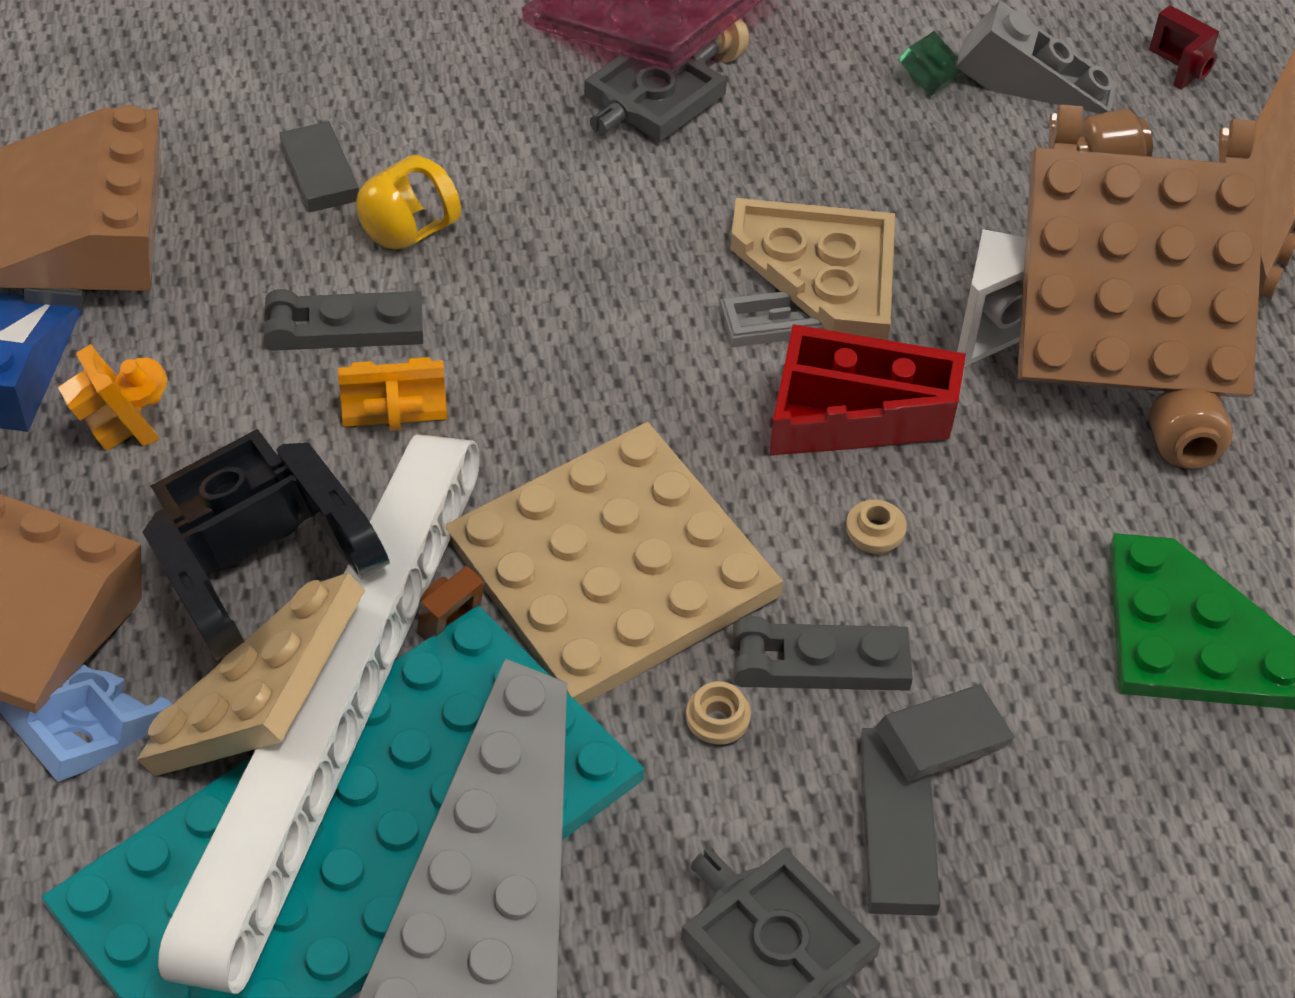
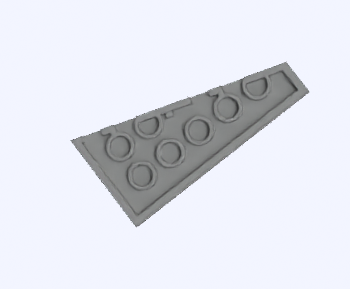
M504 660L358 998H557L567 682L513 661Z

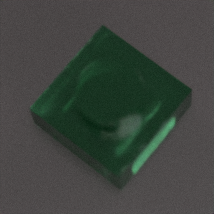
M935 31L908 47L898 59L909 72L913 81L920 85L930 97L950 84L962 73L961 70L956 68L957 55Z

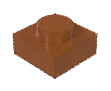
M467 565L449 580L446 577H441L434 581L420 598L417 633L425 640L433 635L437 637L445 630L446 626L476 606H481L484 581Z

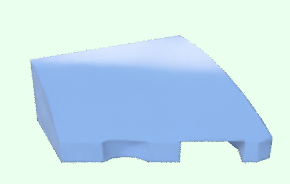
M83 664L62 687L50 695L48 702L36 714L0 701V713L55 780L59 782L96 767L147 735L149 726L155 717L173 704L168 699L160 696L153 704L146 706L134 697L123 693V678L108 671L94 670ZM72 732L86 734L91 742L87 743Z

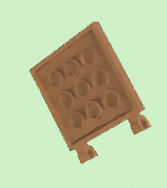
M1060 104L1057 107V114L1052 113L1050 115L1049 148L1036 147L1031 153L1017 380L1163 392L1166 390L1201 388L1207 392L1216 393L1219 396L1239 398L1253 396L1266 166L1249 165V157L1255 142L1256 121L1232 119L1229 128H1221L1219 130V162L1077 151V143L1082 126L1083 106Z

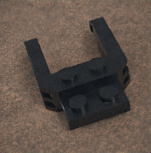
M256 429L150 485L163 509L155 512L142 533L216 660L227 655L245 641L233 619L231 620L206 575L213 570L228 569L236 565L245 555L273 540L283 539L291 535L304 520L310 517H314L361 580L390 564L388 555L368 518L310 443L282 444L276 449L278 453L276 454L261 432Z

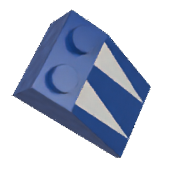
M0 292L1 429L29 432L82 310H77V307L27 304L24 301V295Z

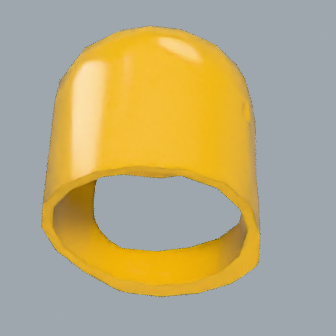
M409 155L371 177L364 183L356 198V210L363 229L374 242L390 250L408 248L461 217L460 199L453 181L440 165L420 155ZM411 172H419L428 176L438 192L444 210L443 220L437 218L418 232L413 213L424 208L410 186L407 174Z

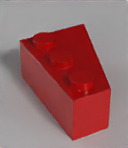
M793 324L773 417L769 456L950 439L959 402L966 353Z

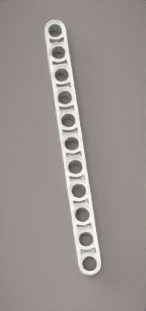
M420 434L414 435L410 440L370 520L388 555L390 564L362 580L348 564L344 574L349 572L365 589V592L283 741L255 750L164 932L158 959L160 976L164 981L236 994L243 990L247 984L420 607V598L429 587L451 539L450 531L446 530V525L461 517L474 489L479 471V449L475 441Z

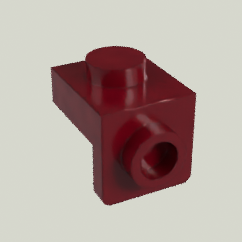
M1169 5L1158 14L1149 50L1178 66L1173 86L1182 90L1195 78L1203 80L1212 70L1217 59V54L1213 51L1219 31Z

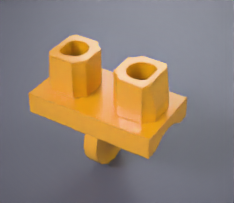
M92 344L78 351L76 355L84 370L59 385L58 389L75 416L80 421L85 418L91 432L105 450L112 449L132 435L136 437L142 446L159 440L160 438L156 431L141 415V409L148 404L155 405L161 400L168 380L163 367L155 359L148 357L135 360L127 359L122 362L120 371L116 375Z
M430 357L409 358L407 363L375 365L372 361L352 362L349 367L338 368L343 427L389 424L390 432L402 431L401 423L447 419L443 360L432 361Z

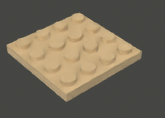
M648 421L447 523L445 527L447 531H450L451 539L449 543L463 562L484 581L483 589L540 666L550 676L567 682V692L580 705L631 680L783 594V580Z

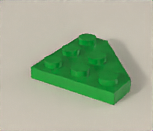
M1113 534L1110 543L1120 694L1295 710V636L1176 539Z

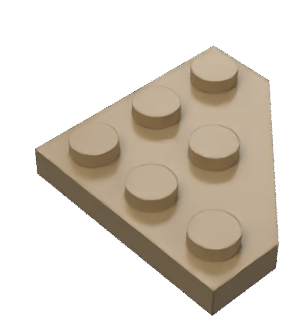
M736 198L730 250L780 292L785 291L791 296L792 302L811 318H817L822 322L826 330L888 340L891 325L895 213Z
M349 572L322 582L313 580L305 584L285 606L248 637L245 642L228 653L215 668L180 699L155 717L148 729L150 739L137 758V761L154 776L282 742L364 594L365 589Z

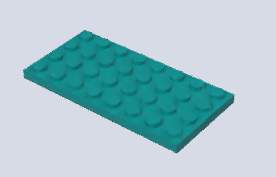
M479 605L446 626L445 630L437 637L431 636L394 661L254 970L244 989L238 994L164 981L160 976L158 959L161 940L166 927L252 756L43 894L41 898L45 908L116 998H352L363 988L504 660L507 659L541 673L549 674ZM568 692L566 699L562 840L644 780V767Z

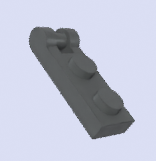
M277 289L269 292L265 298V315L269 321H267L264 327V344L272 351L423 344L421 291L297 296L287 289ZM294 321H309V324H296Z
M745 616L738 619L733 625V643L740 650V655L734 661V680L740 687L910 691L913 675L908 627L769 624L766 619L758 616ZM765 651L782 652V660H771L765 655Z

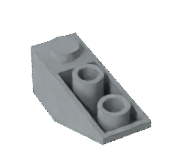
M999 1L964 37L956 63L957 69L989 91L1056 105L1083 106V110L1099 114L1111 111L1117 87V81L1112 79L1103 68L1092 65L1072 51L1064 41L1053 38L1033 24L1024 13L1013 10L1002 1Z

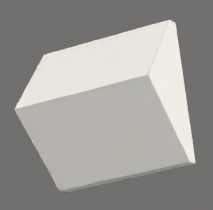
M982 230L957 352L966 353L964 367L1020 341L1026 237Z

